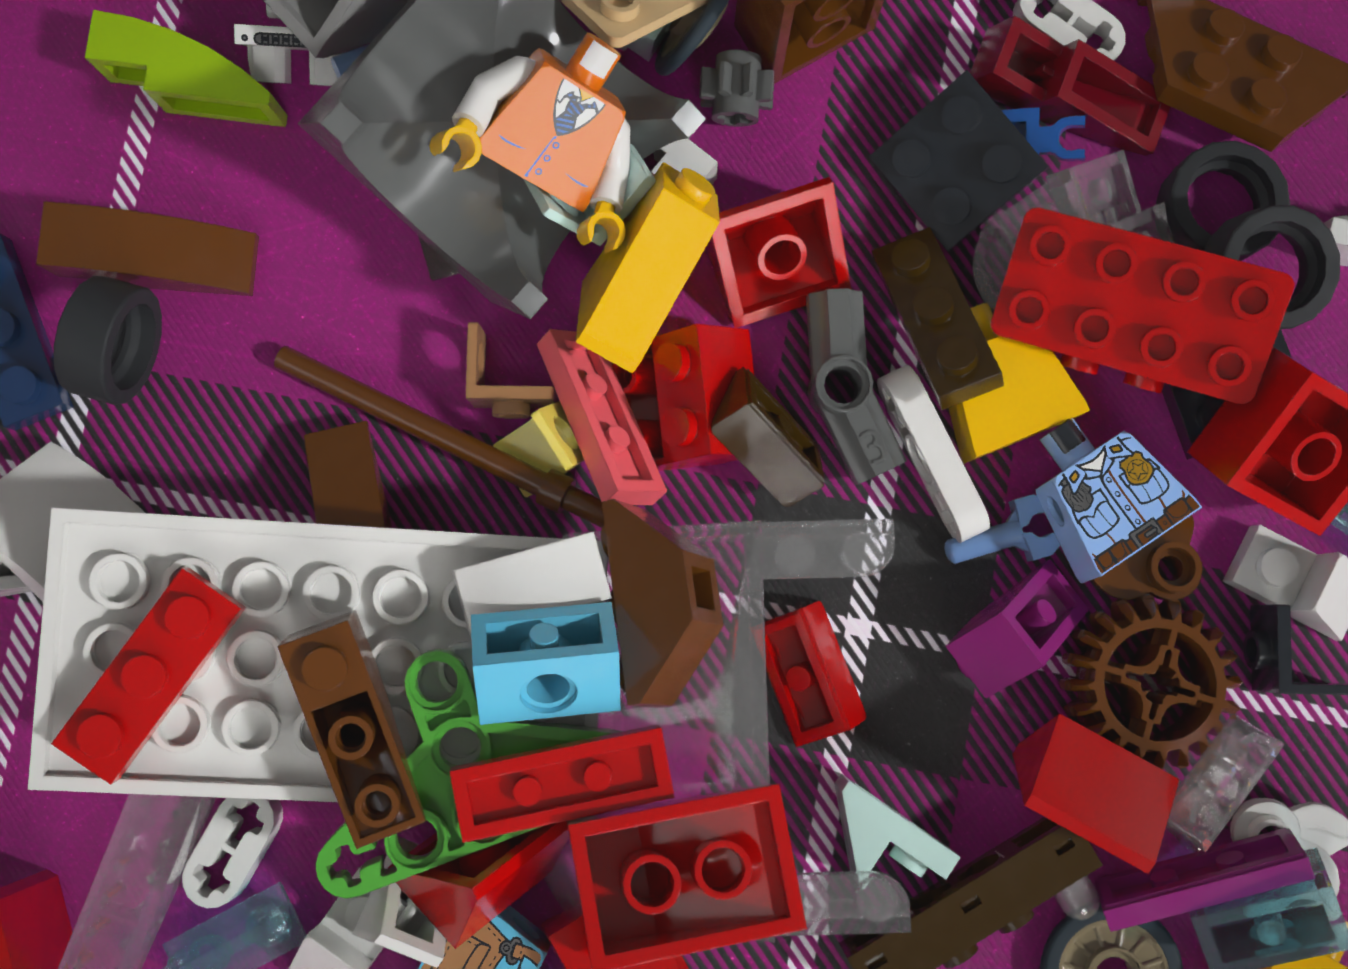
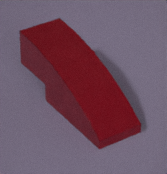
M1015 15L986 30L970 72L991 98L1013 109L1039 107L1040 121L1050 125H1054L1064 117L1085 116V128H1069L1065 131L1144 156L1154 154L1171 106L1156 100L1154 85L1080 39L1062 45Z

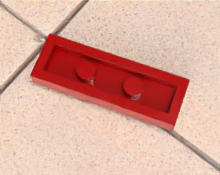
M181 568L51 745L110 785L117 782L246 607L191 568Z
M659 724L453 766L449 771L462 843L675 798L662 727Z

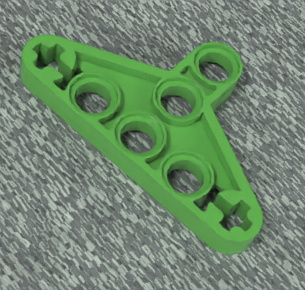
M444 649L428 650L414 660L407 670L404 681L406 695L422 737V742L407 756V760L425 818L433 824L437 831V844L430 852L417 856L409 854L402 849L398 842L397 833L384 838L385 851L395 866L387 869L384 868V855L382 854L367 860L360 870V878L352 879L348 870L336 872L332 865L341 855V846L349 845L353 854H361L375 849L379 840L356 849L347 824L344 822L331 835L318 854L316 862L317 878L323 888L334 896L342 898L357 897L539 828L535 827L462 843L449 773L451 767L458 765L452 764L445 759L440 746L444 734L453 728H468L478 736L481 751L473 762L622 731L532 720L480 725L476 690L469 670L462 658L454 652ZM440 661L447 663L457 674L458 684L456 691L445 700L435 701L428 699L418 687L419 671L430 662Z

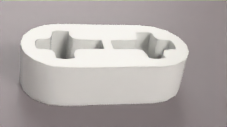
M1017 0L1013 8V16H1017L1062 45L1069 44L1078 39L1086 43L1087 39L1096 34L1103 39L1100 48L1097 50L1114 61L1121 54L1125 45V31L1120 21L1092 0H1048L1054 6L1051 12L1046 14L1043 19L1036 16L1033 12L1036 5L1042 3L1043 0Z
M226 798L222 802L188 859L182 874L184 891L192 902L204 908H217L230 902L243 892L280 829L283 820V809L279 800ZM256 803L260 807L256 817L264 823L263 827H256L246 832L241 841L235 839L244 820L240 814L236 813L237 808L243 809ZM227 852L232 856L224 868L223 876L230 881V884H223L212 890L207 886L211 875L203 868L204 866L209 867L219 862Z

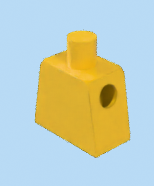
M988 303L970 308L1002 371L1004 386L949 407L963 464L1056 427L1071 418L1074 419L1090 411L1086 400L1053 351L995 334L991 328L993 313Z

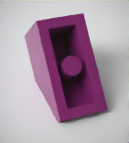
M1049 559L971 618L945 647L955 658L961 672L972 680L985 698H988L1044 667L1088 612L1089 608Z

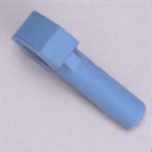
M1032 494L1008 502L1011 514L1005 523L992 526L990 529L962 543H959L955 538L948 539L945 542L944 549L948 560L953 564L1010 547L1024 551L1028 562L1053 555L1060 546V543L1054 532L1042 537H1038L1031 532H1023L1022 528L1029 524L1033 515L1045 513L1037 495Z

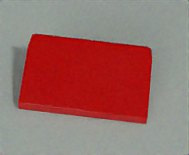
M821 601L813 602L750 627L796 747L849 731L866 720L865 709Z

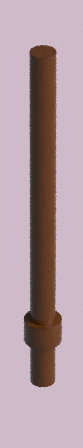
M283 346L277 353L274 361L275 368L535 495V502L557 514L566 510L600 528L603 527L604 517L601 499L575 487V479L555 469H551L548 473L289 346Z

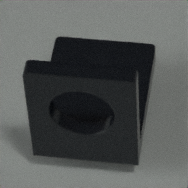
M1290 605L1250 606L1251 630L1247 632L1244 639V658L1247 666L1252 671V691L1276 694L1348 695V684L1292 682Z

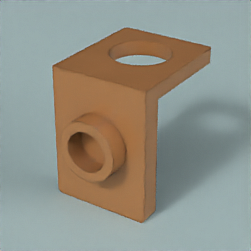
M468 322L466 399L475 408H492V416L497 418L524 419L530 417L531 409H540L558 402V395L553 386L485 385L486 334L478 322Z

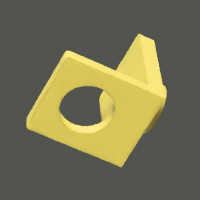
M560 401L536 410L531 414L532 419L493 445V447L547 473L551 469H555L565 474L585 461ZM519 488L525 497L533 495Z

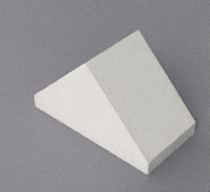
M398 836L400 846L407 853L419 845ZM388 855L384 860V868L386 869L393 864ZM396 882L370 892L352 935L437 968L444 959L446 938L401 890Z

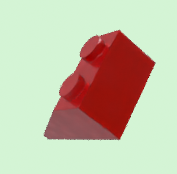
M778 783L643 804L567 821L592 969H620L807 929L780 784Z

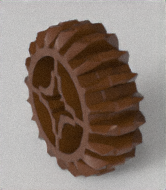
M1139 596L1136 598L1134 606L1125 599L1115 600L1111 603V617L1103 611H1094L1089 615L1090 624L1096 634L1086 630H1075L1072 634L1075 643L1083 648L1082 654L1064 653L1063 657H1061L1062 662L1067 666L1077 667L1076 679L1066 677L1060 679L1058 683L1062 690L1074 691L1078 694V699L1068 702L1064 706V710L1067 715L1073 717L1086 715L1087 717L1080 725L1163 770L1167 760L1173 767L1182 769L1189 766V750L1196 755L1204 757L1212 754L1210 743L1206 737L1207 733L1221 738L1230 734L1226 725L1219 720L1221 712L1236 714L1237 711L1241 710L1237 703L1225 700L1226 688H1238L1243 682L1237 676L1225 675L1224 667L1230 665L1238 656L1231 650L1216 651L1215 647L1221 641L1225 632H1222L1218 627H1208L1201 630L1205 614L1197 609L1187 610L1182 614L1181 603L1176 599H1163L1157 605L1153 596ZM1149 629L1146 644L1138 645V649L1130 661L1127 663L1109 661L1113 652L1125 639L1137 632ZM1175 644L1187 659L1191 670L1192 683L1185 680L1180 674L1178 668L1180 650L1174 648ZM1126 674L1141 676L1150 674L1149 677H1157V684L1171 688L1172 692L1158 690L1149 692L1150 690L1141 688V682L1127 678ZM1105 681L1114 685L1120 692L1122 698L1120 715L1126 717L1124 725L1118 721L1108 704L1105 693ZM1177 703L1187 705L1182 716L1172 726L1151 735L1153 724H1161L1165 711L1171 705Z

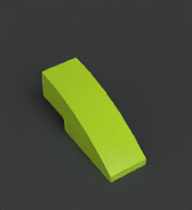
M93 10L85 59L108 81L144 86L143 90L166 113L286 127L288 115L272 94L242 68L208 46L172 29L135 17Z

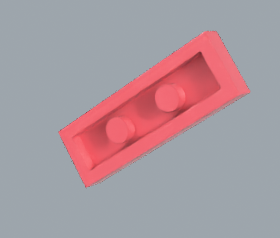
M549 329L537 343V347L601 502L616 499L630 505H653L667 492V489L616 372L613 370L612 363L576 343L577 332Z

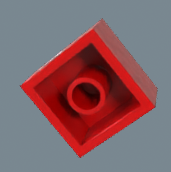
M1273 347L1255 397L1246 404H1236L1225 400L1187 452L1227 486L1321 536L1348 502V392Z

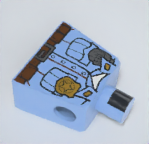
M1071 418L1040 439L1062 472L1035 489L1036 495L1080 583L1103 576L1202 508L1197 499L1131 434L1125 431L1095 449L1075 420Z

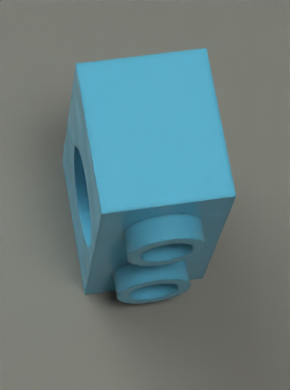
M612 602L471 615L472 665L480 725L621 711L619 648Z

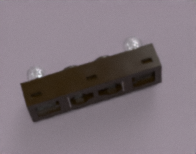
M1043 817L953 872L947 879H942L839 942L853 969H936L941 965L945 968H953L974 956L978 951L977 943L999 930L1002 934L1010 933L1027 924L1034 916L1032 909L1053 896L1062 910L1073 919L1087 920L1094 916L1099 909L1100 899L1088 874L1100 868L1103 864L1089 841Z

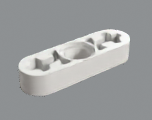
M905 365L878 378L877 387L884 406L951 536L959 543H962L990 529V520L985 506L916 372L909 365Z

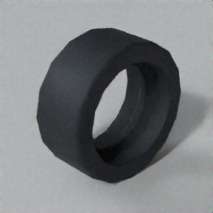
M1238 141L1212 142L1189 154L1173 169L1161 184L1155 209L1157 226L1165 241L1204 251L1212 235L1197 224L1189 210L1187 194L1189 186L1198 176L1210 171L1232 176L1247 190L1253 201L1254 210L1266 206L1290 205L1288 183L1277 163L1258 147ZM1262 231L1249 237L1243 246L1239 261L1252 256L1268 246L1278 233L1275 231Z
M1276 205L1247 211L1225 221L1209 238L1204 250L1205 252L1239 260L1247 239L1262 231L1280 233L1293 246L1299 262V276L1279 330L1292 329L1314 319L1331 301L1340 279V252L1332 232L1315 214L1294 205Z
M92 276L79 284L68 299L57 326L53 351L54 370L59 384L69 393L112 405L125 404L136 396L150 376L162 336V313L159 300L149 288L103 276Z

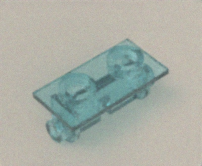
M280 881L163 943L162 946L168 956L167 966L161 969H257L300 946L307 934Z

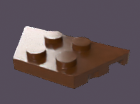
M1137 0L1138 6H1147L1151 26L1144 35L1148 56L1153 61L1155 67L1152 79L1156 100L1269 152L1274 151L1290 139L1300 127H1306L1321 116L1341 97L1344 99L1348 96V63L1297 41L1289 35L1277 32L1238 14L1234 10L1224 8L1209 0Z

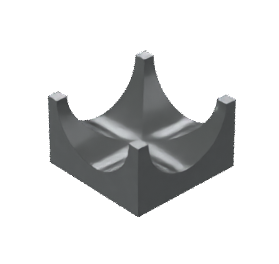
M409 0L300 120L298 125L490 302L531 319L548 300L542 292L543 278L552 257L570 230L542 214L522 177L482 154L474 166L453 172L454 165L461 157V150L456 141L450 139L447 148L435 156L432 155L429 144L431 138L437 133L455 127L452 122V116L478 74L514 56L529 58L538 48L547 51L568 64L587 32L577 23L559 0ZM617 62L602 86L617 96L625 109V119L630 125V144L634 145L642 159L670 143L689 139L706 119L689 99L677 98L656 89L619 62ZM554 201L559 207L565 210L560 204Z

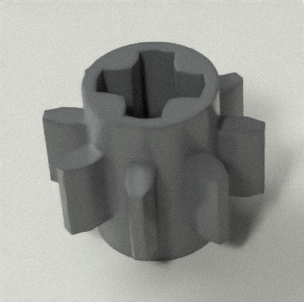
M746 50L720 52L716 55L715 68H701L700 106L713 107L712 120L718 124L734 127L754 125L759 119V109L772 110L775 71L762 70V57L754 52Z

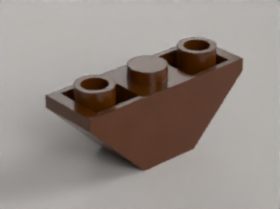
M616 499L603 501L604 525L601 529V543L606 556L609 558L613 590L611 591L612 599H609V602H612L614 621L618 628L621 652L619 659L620 685L626 693L627 706L648 708L671 707L724 626L714 559L647 510Z

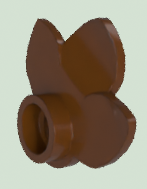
M1190 515L1103 576L1092 579L1093 583L1107 595L1121 600H1132L1146 594H1150L1160 600H1178L1190 595L1197 588L1202 575L1201 559L1190 545L1194 530L1193 516ZM1162 558L1169 560L1174 567V575L1170 581L1165 580L1159 574L1158 564Z

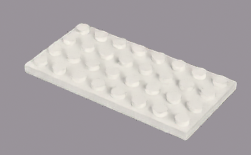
M51 508L28 790L338 802L277 646L289 634L356 610L380 671L407 757L422 742L421 734L406 695L404 682L407 670L414 660L428 650L444 649L452 651L464 661L475 687L472 665V638L468 631L452 571L565 539ZM596 541L607 578L608 557L603 550L601 541ZM189 567L240 602L246 609L122 777L110 785L51 745V743L181 568ZM440 661L430 662L423 666L419 671L417 679L418 687L422 694L428 699L435 701L445 700L452 696L458 684L457 674L454 669L447 663ZM598 713L534 719L532 721L598 727ZM464 727L449 730L444 734L440 743L441 752L445 759L455 765L473 762L481 751L480 740L476 733Z

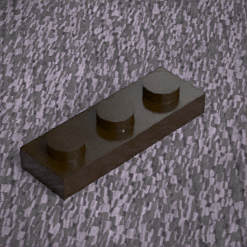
M931 227L871 250L875 266L941 410L1004 386L1002 371Z

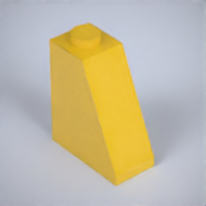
M665 162L661 164L654 175L656 179L655 184L623 220L626 232L622 245L606 254L603 250L582 281L576 343L632 374L642 361L720 223L718 195L715 194L712 184L702 175L691 169L683 168L679 172Z

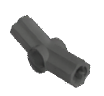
M849 288L827 289L821 292L809 293L806 296L811 376L807 395L812 408L822 416L856 486L907 462L872 390L873 379L871 371L867 367L862 291H855ZM838 373L849 378L854 388V396L850 403H837L830 399L824 386L827 375Z

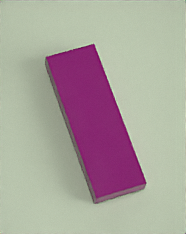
M1282 828L1156 862L1149 874L1134 868L1097 878L1094 882L1110 932L1316 878L1307 854L1290 828Z

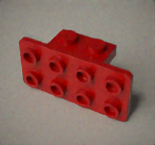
M1036 207L1030 209L1024 216L991 319V328L999 336L1062 353L1060 363L1065 367L1097 375L1100 365L1125 371L1123 383L1144 390L1161 393L1166 383L1236 404H1246L1256 395L1295 284L1293 278L1284 272Z

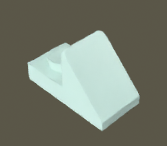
M841 773L834 785L850 871L859 885L865 881L890 841L895 845L889 855L922 878L927 869L930 868L944 879L948 878L961 858L959 855Z

